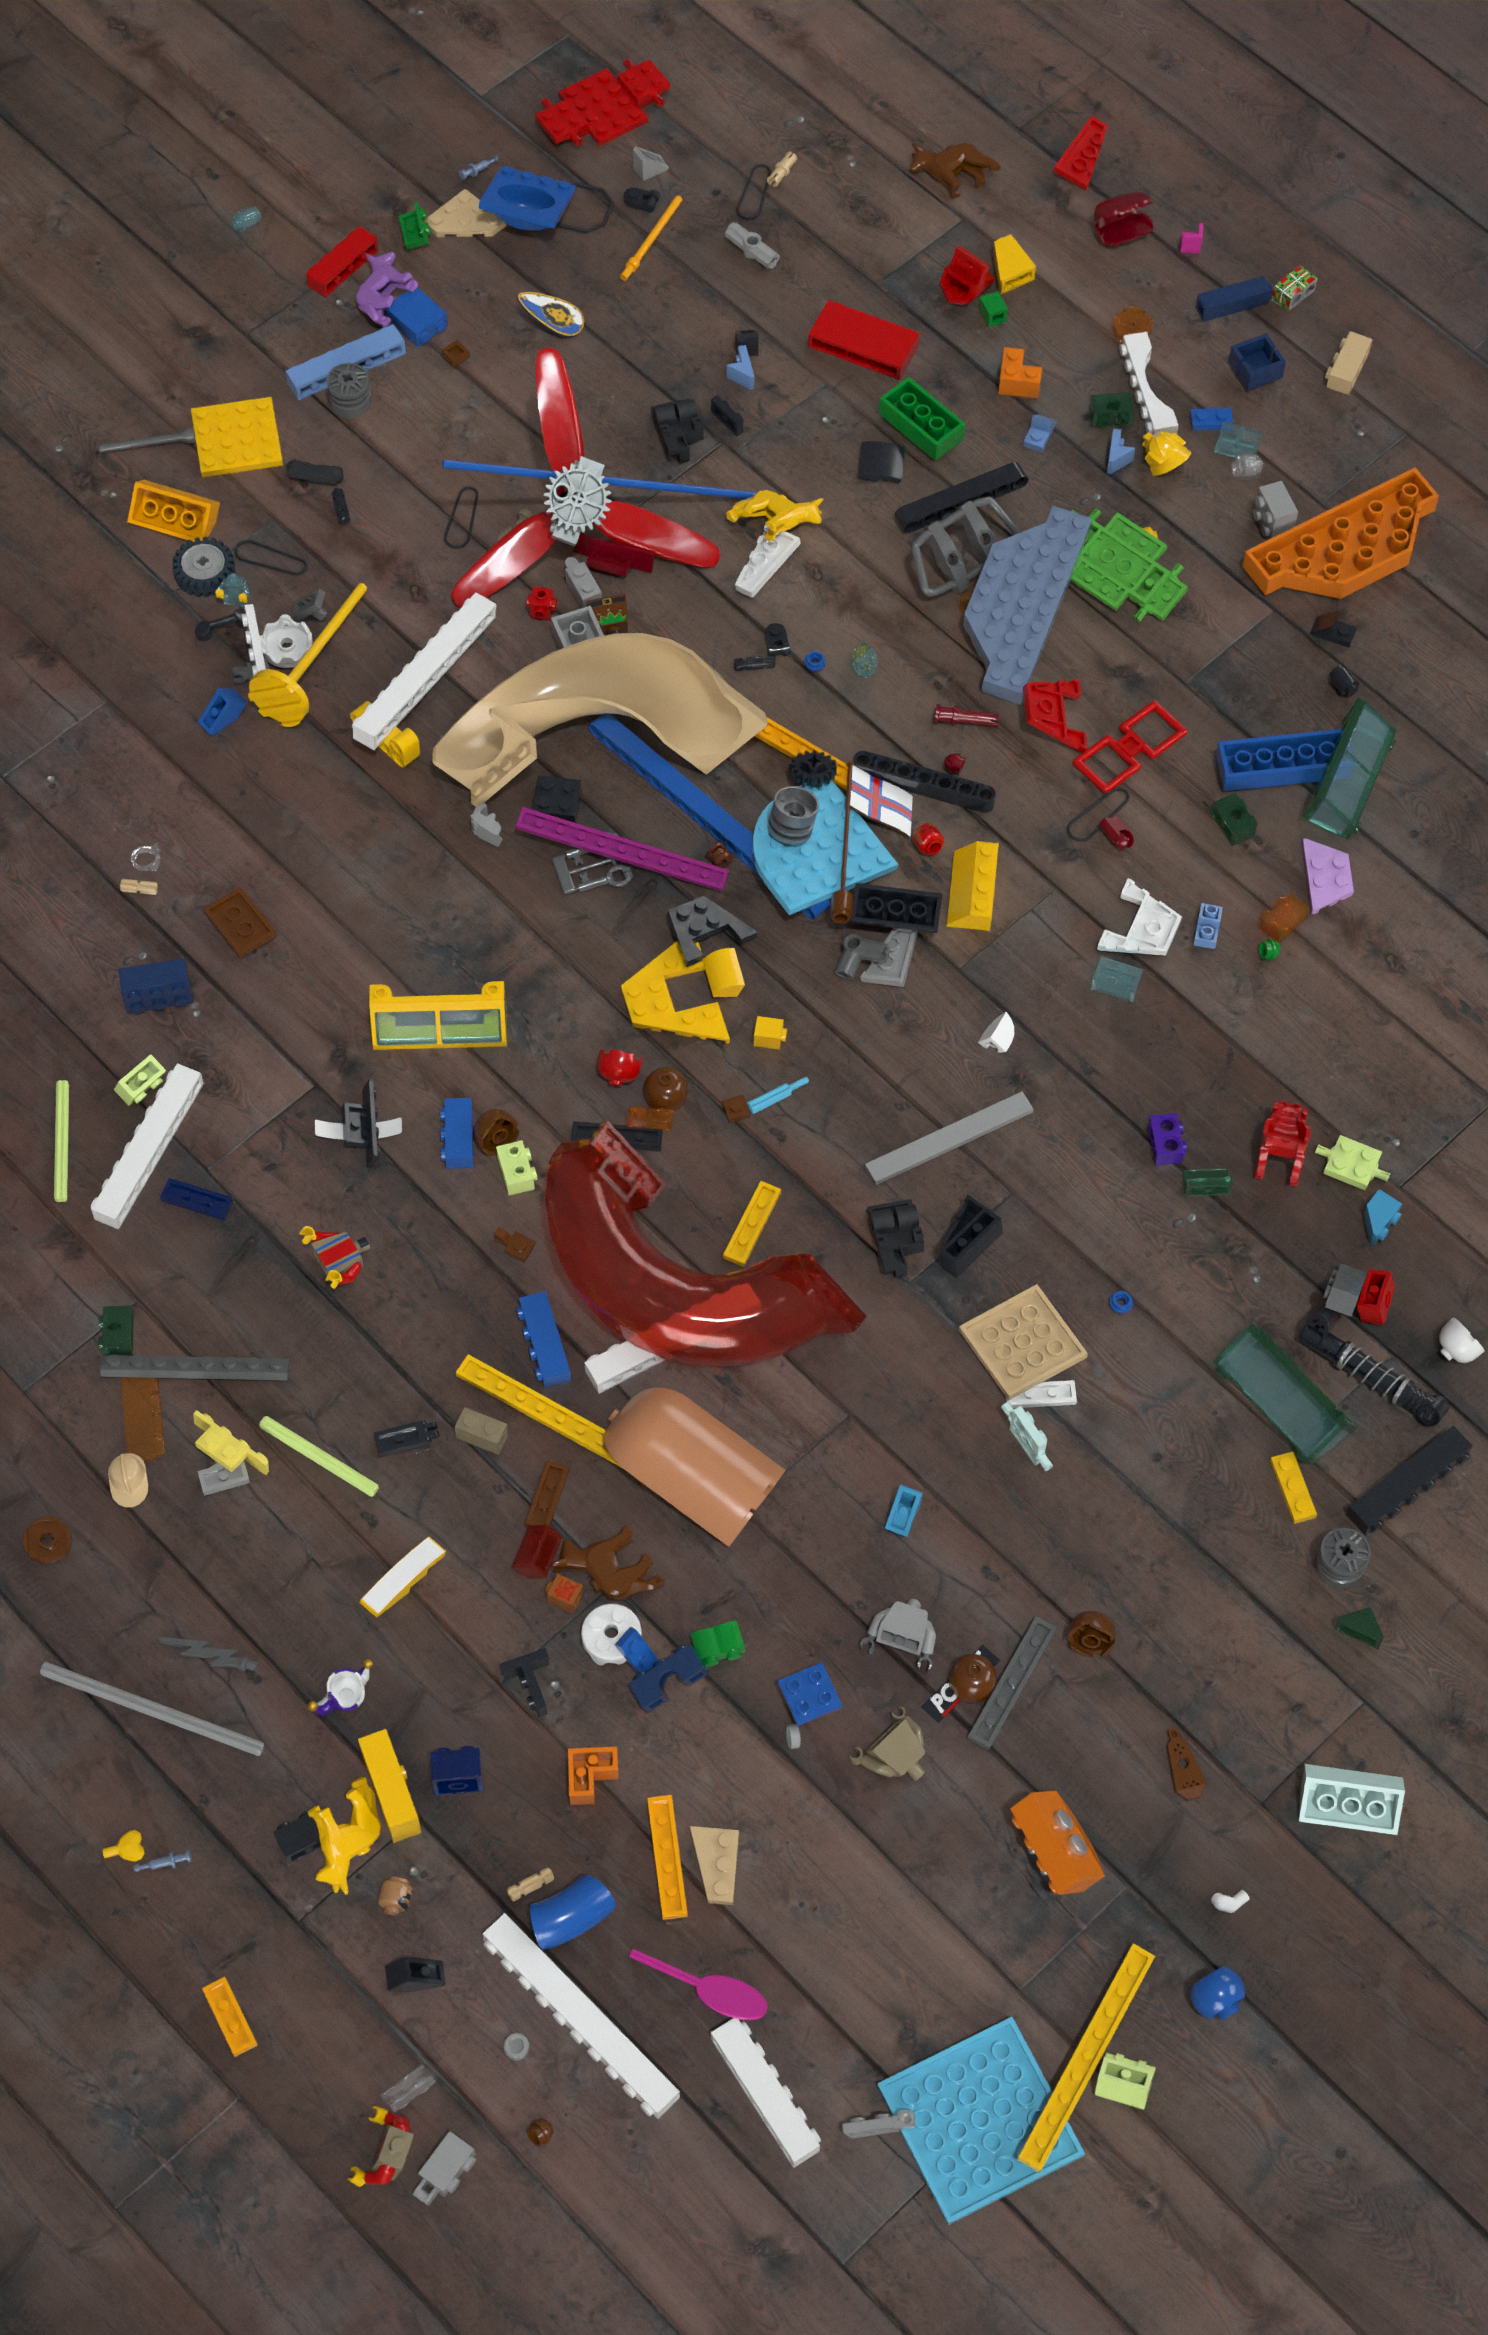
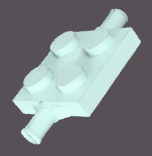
M1010 1402L1003 1404L1001 1408L1008 1416L1010 1430L1035 1466L1040 1463L1045 1471L1050 1470L1053 1464L1045 1453L1047 1438L1042 1430L1038 1431L1035 1427L1032 1415L1028 1411L1025 1412L1021 1406L1013 1409Z

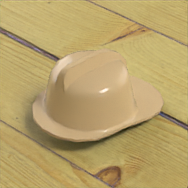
M133 1453L120 1454L109 1466L108 1476L111 1494L118 1505L135 1507L142 1503L148 1494L146 1466L138 1455Z

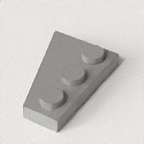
M893 928L884 941L890 947L887 961L883 963L871 961L870 967L860 977L861 982L904 987L918 931Z

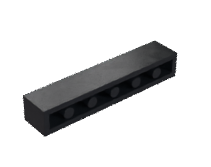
M1452 1426L1350 1505L1346 1516L1365 1536L1371 1531L1373 1533L1377 1532L1382 1528L1383 1522L1387 1518H1395L1402 1511L1400 1508L1405 1504L1408 1506L1412 1505L1419 1498L1418 1494L1423 1490L1425 1492L1430 1491L1436 1485V1480L1440 1477L1445 1479L1453 1472L1454 1466L1457 1464L1461 1466L1471 1457L1469 1454L1473 1445L1455 1426Z

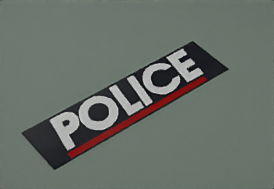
M984 1645L974 1653L986 1657L992 1662L993 1666L1000 1661ZM947 1680L921 1708L939 1723L960 1700L950 1690L949 1681Z

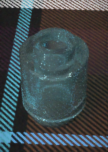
M248 206L232 215L231 224L236 231L238 230L242 233L259 224V221L262 220L261 213L257 207Z

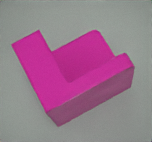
M1199 223L1198 233L1182 232L1180 252L1200 254L1203 239V223Z

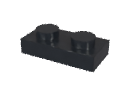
M718 395L711 399V413L737 437L743 433V417L730 408L727 401L722 400Z

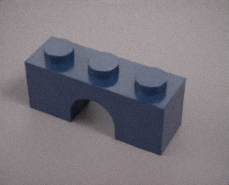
M690 1644L687 1646L683 1645L674 1651V1655L668 1659L663 1658L654 1664V1668L648 1672L644 1671L637 1674L633 1678L634 1681L629 1683V1686L642 1708L651 1712L669 1700L664 1689L665 1682L669 1677L680 1675L683 1682L691 1686L710 1672L697 1650Z

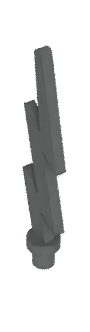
M168 1637L158 1638L160 1644L187 1648L188 1650L181 1653V1656L216 1659L210 1663V1666L240 1668L242 1671H247L248 1669L255 1672L258 1668V1662L250 1660V1657H233L239 1653V1650L205 1648L210 1645L209 1641Z

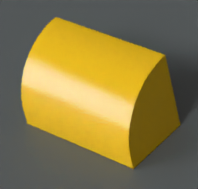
M724 948L707 955L703 959L713 997H737L745 983L735 948Z

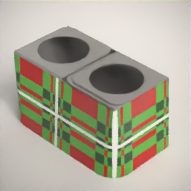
M1300 265L1275 285L1271 300L1287 311H1290L1314 292L1318 278Z

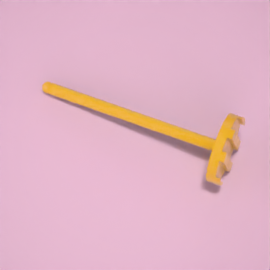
M360 583L357 585L288 676L272 669H263L254 675L249 682L248 698L259 707L258 712L262 716H269L276 721L282 722L280 725L285 727L296 726L302 721L309 711V701L297 681L367 591L365 584Z

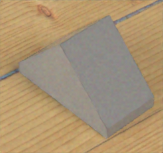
M636 146L633 148V169L643 181L668 170V165L659 154Z

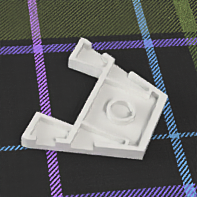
M1128 878L1120 898L1140 905L1127 937L1104 930L1097 950L1166 956L1182 916L1163 902L1156 901L1149 896L1150 893L1145 889L1141 890L1135 885L1133 880Z

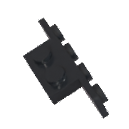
M368 1080L362 1090L363 1104L344 1102L342 1106L344 1146L366 1148L367 1167H372L380 1157V1147H377L379 1128L376 1127L378 1109L375 1108L374 1102L377 1090L374 1088L373 1080Z

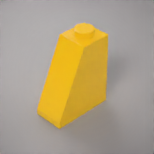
M1011 234L994 241L993 259L1000 294L1035 280L1036 265Z

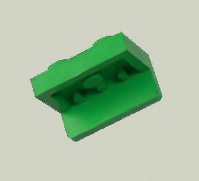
M418 202L414 203V211L399 215L407 250L430 243L428 235L431 234L428 223H425V220L428 219L424 208H420Z

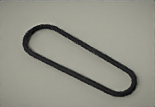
M758 164L751 171L737 205V213L743 219H755L762 212L768 188L767 180L758 213L755 216L747 217L742 215L739 209L756 168L765 167L768 169L767 178L771 175V169L766 164Z
M466 486L460 490L444 533V541L451 548H462L470 541L479 498L478 490L472 486ZM471 489L475 491L476 497L467 540L461 545H452L447 541L448 531L462 492Z
M243 540L235 546V556L244 562L293 575L305 573L308 567L304 559L254 540ZM244 543H253L304 563L305 567L300 572H294L242 558L238 555L237 550Z
M1117 787L1105 794L1069 822L1067 826L1068 835L1080 842L1091 839L1101 829L1100 825L1086 838L1073 836L1070 831L1071 825L1113 792L1123 791L1127 798L1108 817L1112 818L1129 801V792L1124 788Z

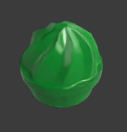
M1266 939L1259 944V955L1262 959L1272 961L1280 955L1281 946L1277 941Z

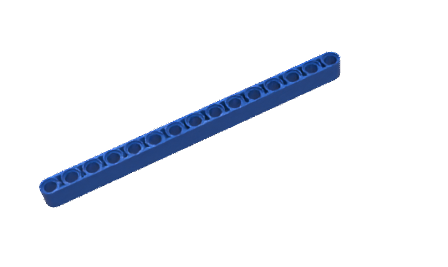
M601 714L588 725L590 732L600 742L759 875L755 866L754 854L752 853L753 834L611 714ZM829 899L801 910V912L814 920L830 906Z

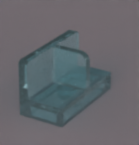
M1223 422L1214 452L1253 463L1259 449L1262 433Z

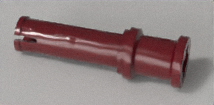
M936 704L934 723L943 721L951 722L952 725L961 722L998 727L999 713L959 710L958 706L950 708L941 707L940 704Z

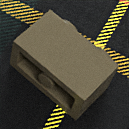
M464 1407L455 1425L457 1439L498 1455L509 1435L506 1423Z

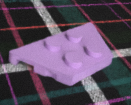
M1303 839L1302 848L1311 913L1316 914L1319 912V909L1327 905L1330 907L1339 900H1344L1353 895L1354 889L1349 855L1309 839Z

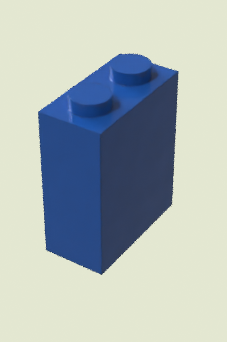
M418 287L414 292L408 290L393 300L390 307L385 308L386 317L391 319L390 323L394 324L396 329L416 347L428 342L433 336L448 327L447 313Z

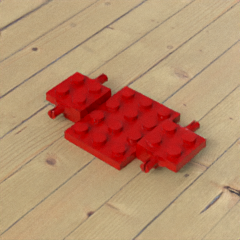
M627 58V60L623 61V65L628 70L618 74L617 79L606 68L558 91V97L561 102L555 105L548 98L543 99L541 104L546 109L536 113L535 120L555 144L564 140H571L578 147L583 143L581 138L589 134L601 146L648 123V116L642 108L654 103V101L659 107L663 106L665 100L660 95L670 89V82L650 59L634 65Z

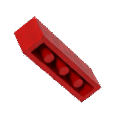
M361 226L350 232L341 243H338L317 264L308 269L306 272L308 287L326 298L368 261L366 254L374 256L379 251L377 237Z

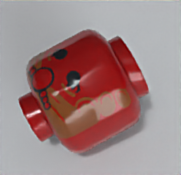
M922 824L913 833L912 840L922 854L934 855L942 849L944 837L934 824Z

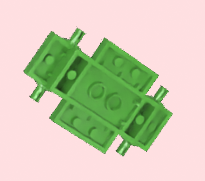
M1094 508L1088 516L1092 518L1090 532L1070 581L1115 611L1119 609L1129 596L1130 600L1140 606L1138 612L1133 616L1138 622H1141L1147 613L1153 614L1163 621L1188 591V586L1177 578L1184 567L1180 563H1176L1171 571L1167 570L1157 563L1158 559L1167 550L1165 543L1118 512L1104 528L1095 522L1102 513L1099 509Z

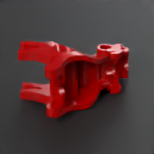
M1274 1101L1271 1117L1266 1120L1261 1144L1257 1154L1254 1179L1262 1180L1268 1154L1294 1159L1289 1186L1297 1187L1310 1138V1128L1305 1123L1308 1108H1304L1302 1111L1303 1105Z

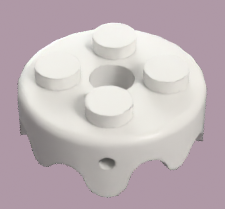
M285 614L281 615L277 622L268 623L265 626L263 635H259L264 658L268 659L270 664L280 668L295 667L313 644L312 632H310L307 625L303 621L301 623L294 622L289 615ZM291 643L292 646L289 648L282 647V644Z
M619 1604L601 1605L587 1615L582 1625V1644L596 1664L615 1663L621 1665L627 1661L615 1646V1643L629 1627L636 1629L642 1637L641 1625L637 1616L630 1609ZM608 1628H615L618 1631V1635L614 1638H609L604 1633Z

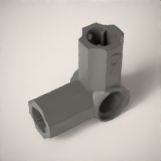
M857 933L850 934L844 940L845 949L834 972L842 979L850 981V979L854 978L862 960L865 959L878 963L887 961L890 947L886 943L863 939Z

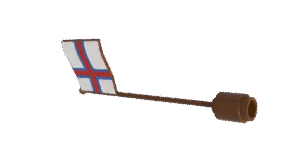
M853 761L847 762L846 765L848 767L841 890L834 892L831 896L830 914L833 921L837 923H847L852 917L853 895L845 890L850 808L871 820L899 831L909 839L911 837L913 796L895 785L869 775L857 768Z

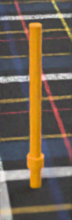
M677 195L636 254L628 260L626 268L620 275L623 281H626L631 273L637 270L640 260L682 202L680 196Z

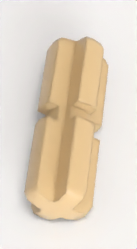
M122 879L120 889L123 892L137 893L140 891L141 894L156 895L158 884L150 881L138 882V880Z

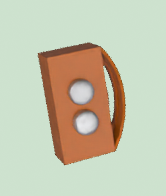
M1057 1791L1030 1793L1010 1808L1014 1815L1012 1817L1014 1825L1018 1829L1023 1830L1026 1836L1024 1838L1025 1845L1028 1847L1030 1854L1036 1853L1038 1857L1036 1860L1037 1866L1043 1876H1049L1050 1881L1048 1884L1054 1893L1063 1895L1084 1892L1105 1877L1101 1863L1088 1837Z

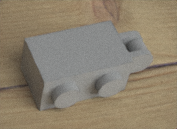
M574 557L567 558L565 560L566 585L579 608L587 607L588 600L602 598V592L585 562L578 563Z
M449 2131L418 2173L422 2181L413 2195L429 2206L438 2193L443 2197L448 2192L453 2193L460 2183L458 2179L464 2170L468 2172L476 2161L474 2158L476 2155L474 2148ZM427 2185L433 2188L430 2194L424 2190Z

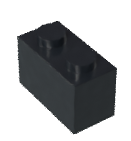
M308 1811L301 1814L299 1819L292 1823L285 1822L279 1825L277 1830L273 1832L288 1865L321 1848L317 1823L313 1817L309 1816Z

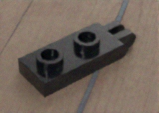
M421 1420L375 1432L374 1438L379 1457L431 1444L432 1439L440 1436L439 1431L435 1430L438 1428L437 1423H427L426 1420Z

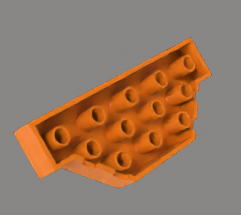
M1414 467L1245 551L1242 567L1265 596L1285 587L1342 599L1409 565L1419 519L1435 511L1439 495Z

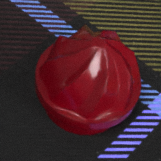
M959 753L949 754L944 759L945 768L952 774L954 772L960 774L966 758L961 757Z

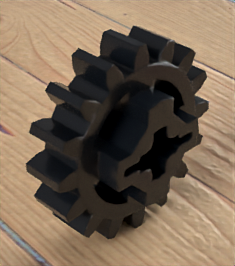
M813 750L812 753L805 751V755L798 753L797 758L793 757L792 763H790L791 778H795L796 783L802 782V786L809 784L811 788L816 784L819 787H822V783L829 785L830 780L835 779L837 772L836 761L831 760V755L824 756V752L818 754L816 750Z

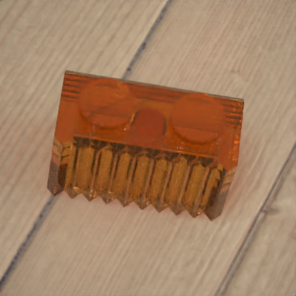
M1292 892L1286 897H1279L1274 904L1275 907L1271 911L1267 909L1260 917V929L1279 944L1301 925L1309 914L1310 907L1297 898L1296 895H1293Z

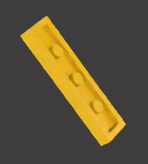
M760 1181L723 1254V1259L742 1267L745 1266L781 1195L780 1188Z

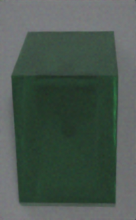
M1371 1607L1340 1616L1334 1630L1376 1649H1379L1384 1638Z

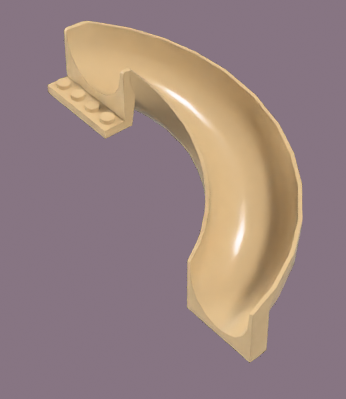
M644 633L611 634L587 639L554 651L522 668L497 685L453 724L433 748V763L471 790V804L477 807L482 805L537 759L536 739L534 736L555 725L575 718L607 713L625 715L640 720L649 726L665 745L706 775L765 728L768 723L764 711L729 686L716 670L689 648L671 639Z

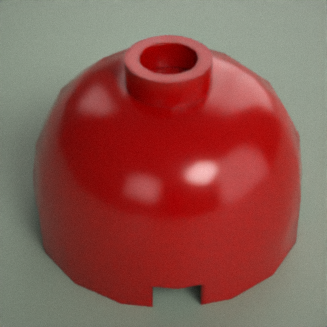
M605 1049L599 1050L597 1067L601 1076L609 1080V1085L621 1087L622 1083H630L638 1077L643 1063L641 1057L639 1060H635V1055L632 1053L610 1049V1053H604Z

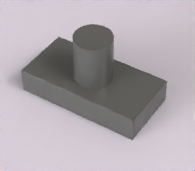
M319 588L295 601L290 615L291 619L294 622H299L311 615L318 621H322L327 614V611L322 608L326 592Z

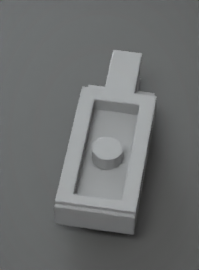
M900 2110L896 2116L890 2117V2114H879L872 2120H866L862 2117L850 2119V2123L843 2124V2133L852 2139L916 2128L915 2112L913 2110Z

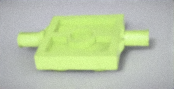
M1342 1135L1339 1136L1336 1145L1331 1150L1318 1145L1315 1153L1327 1158V1165L1323 1174L1365 1191L1369 1182L1374 1177L1387 1182L1390 1173L1378 1169V1162L1382 1151Z

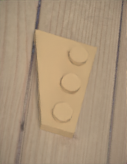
M690 1826L708 1903L733 1905L739 1830Z

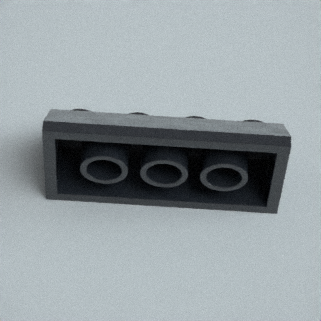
M856 883L850 922L937 933L942 893Z

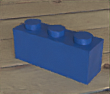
M444 1099V1107H440L441 1121H445V1127H441V1141H445V1147H441V1161H446L447 1169L474 1168L472 1099Z

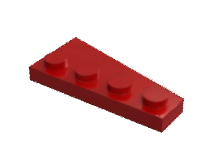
M1091 116L1057 162L1053 172L1080 188L1087 190L1108 125Z

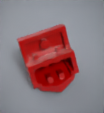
M961 246L956 247L951 264L944 268L940 285L943 286L942 291L948 303L966 305L992 285L995 277L988 272L990 265Z

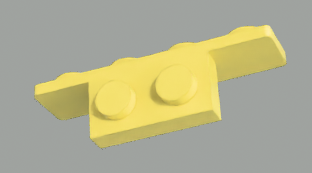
M197 1410L193 1413L195 1425L205 1431L195 1442L197 1448L230 1472H233L243 1460L264 1475L269 1472L268 1459L262 1453H256L251 1450L244 1440H238L233 1437L226 1427H220L215 1424L208 1414H202Z

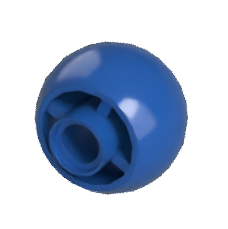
M1223 1966L1191 1986L1190 1997L1194 2008L1202 2016L1208 2019L1219 2016L1221 2020H1224L1241 2009L1238 2003L1245 1998V1987L1241 1977L1234 1970Z

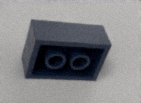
M185 958L118 969L121 992L127 1014H139L143 1011L154 1009L163 1010L173 1006L182 1007L193 1003L191 983Z

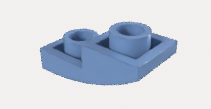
M1201 903L1194 939L1195 946L1215 949L1223 907Z

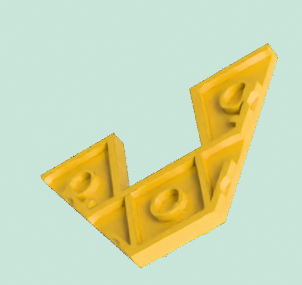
M678 941L621 985L622 995L632 1027L649 1028L658 1032L665 1030L675 1032V1035L697 1036L704 1040L710 1038L725 1041L726 1044L730 1043L718 1002L675 1012L665 979L705 970L703 961L688 967L684 965V957L679 951ZM696 942L695 945L700 949L699 943Z

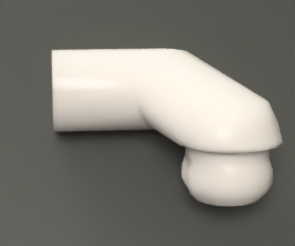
M1240 1890L1233 1897L1215 1893L1211 1898V1903L1220 1911L1233 1913L1250 1898L1244 1890Z

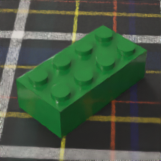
M909 376L879 400V415L935 461L965 438L966 423Z

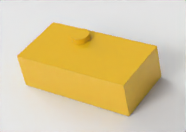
M384 1729L359 1738L361 1753L393 1843L422 1833L415 1807L405 1780L408 1779L404 1766H399L387 1730Z

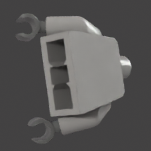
M909 1599L907 1604L899 1601L895 1602L891 1608H886L874 1616L867 1632L869 1633L868 1637L863 1638L860 1642L861 1650H863L866 1643H871L872 1646L869 1649V1654H872L875 1651L874 1639L877 1637V1642L919 1656L923 1652V1656L917 1663V1669L919 1670L920 1663L925 1661L929 1665L927 1670L929 1672L932 1667L930 1654H933L936 1633L932 1623L927 1620L928 1612L920 1609L921 1603L916 1599Z

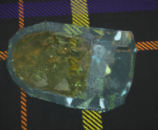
M869 642L858 645L852 654V665L859 676L869 677L875 674L878 668L877 653L874 646Z

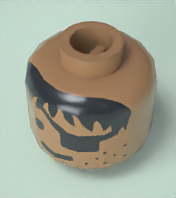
M396 1876L383 1881L378 1904L384 1908V1913L398 1916L399 1912L408 1910L413 1893V1888L409 1885V1881Z

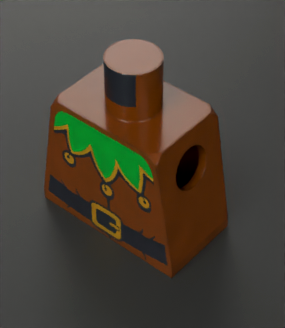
M626 594L587 601V607L591 606L604 636L628 633Z

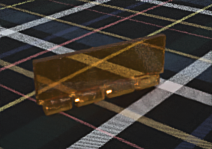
M121 1378L127 1453L138 1455L144 1462L156 1461L157 1457L166 1454L165 1441L161 1437L164 1435L162 1417L158 1416L162 1414L160 1395H155L160 1393L159 1379Z

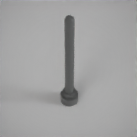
M187 427L185 430H181V433L101 444L97 447V450L100 453L177 441L192 444L196 443L194 428Z

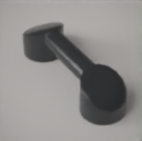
M236 609L231 615L210 622L206 620L199 622L195 628L196 638L199 641H208L212 637L213 629L233 622L240 628H246L243 626L242 614H245V610Z

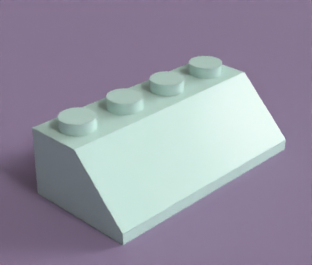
M1305 1764L1301 1784L1299 1821L1397 1835L1405 1793L1403 1777Z

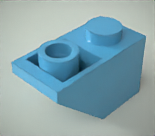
M1380 1189L1367 1204L1363 1215L1369 1242L1373 1246L1378 1240L1383 1241L1389 1233L1387 1228L1391 1223L1395 1225L1402 1215L1400 1213L1402 1203Z

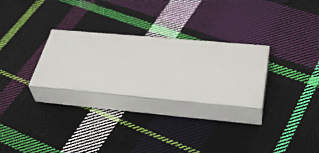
M1075 1381L1042 1382L1011 1400H1008L1006 1397V1402H1010L1013 1408L1019 1406L1026 1408L1076 1405Z

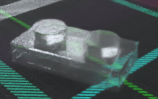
M421 2065L380 2096L395 2113L399 2109L406 2107L416 2096L426 2092L436 2081L431 2073Z

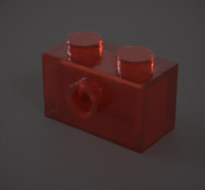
M547 1524L529 1525L511 1568L527 1579L546 1578L563 1535Z

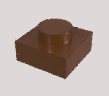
M458 340L441 350L442 356L453 367L470 358V352Z
M744 1095L722 1100V1106L729 1123L750 1118V1111Z

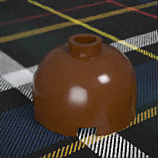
M662 1067L652 1071L647 1076L643 1087L644 1100L650 1108L657 1112H660V1110L667 1111V1113L674 1112L686 1103L688 1094L687 1082L684 1076L676 1069Z
M488 1110L477 1119L474 1125L473 1134L475 1141L488 1155H497V1146L516 1141L519 1135V1130L517 1129L518 1122L504 1110Z
M1085 1611L1077 1615L1071 1622L1067 1640L1070 1641L1069 1646L1080 1655L1093 1657L1092 1653H1101V1657L1111 1653L1115 1647L1116 1629L1112 1620L1107 1615L1098 1611Z
M966 1654L952 1665L948 1677L949 1688L962 1702L968 1704L982 1703L992 1695L996 1687V1669L986 1657L978 1654Z

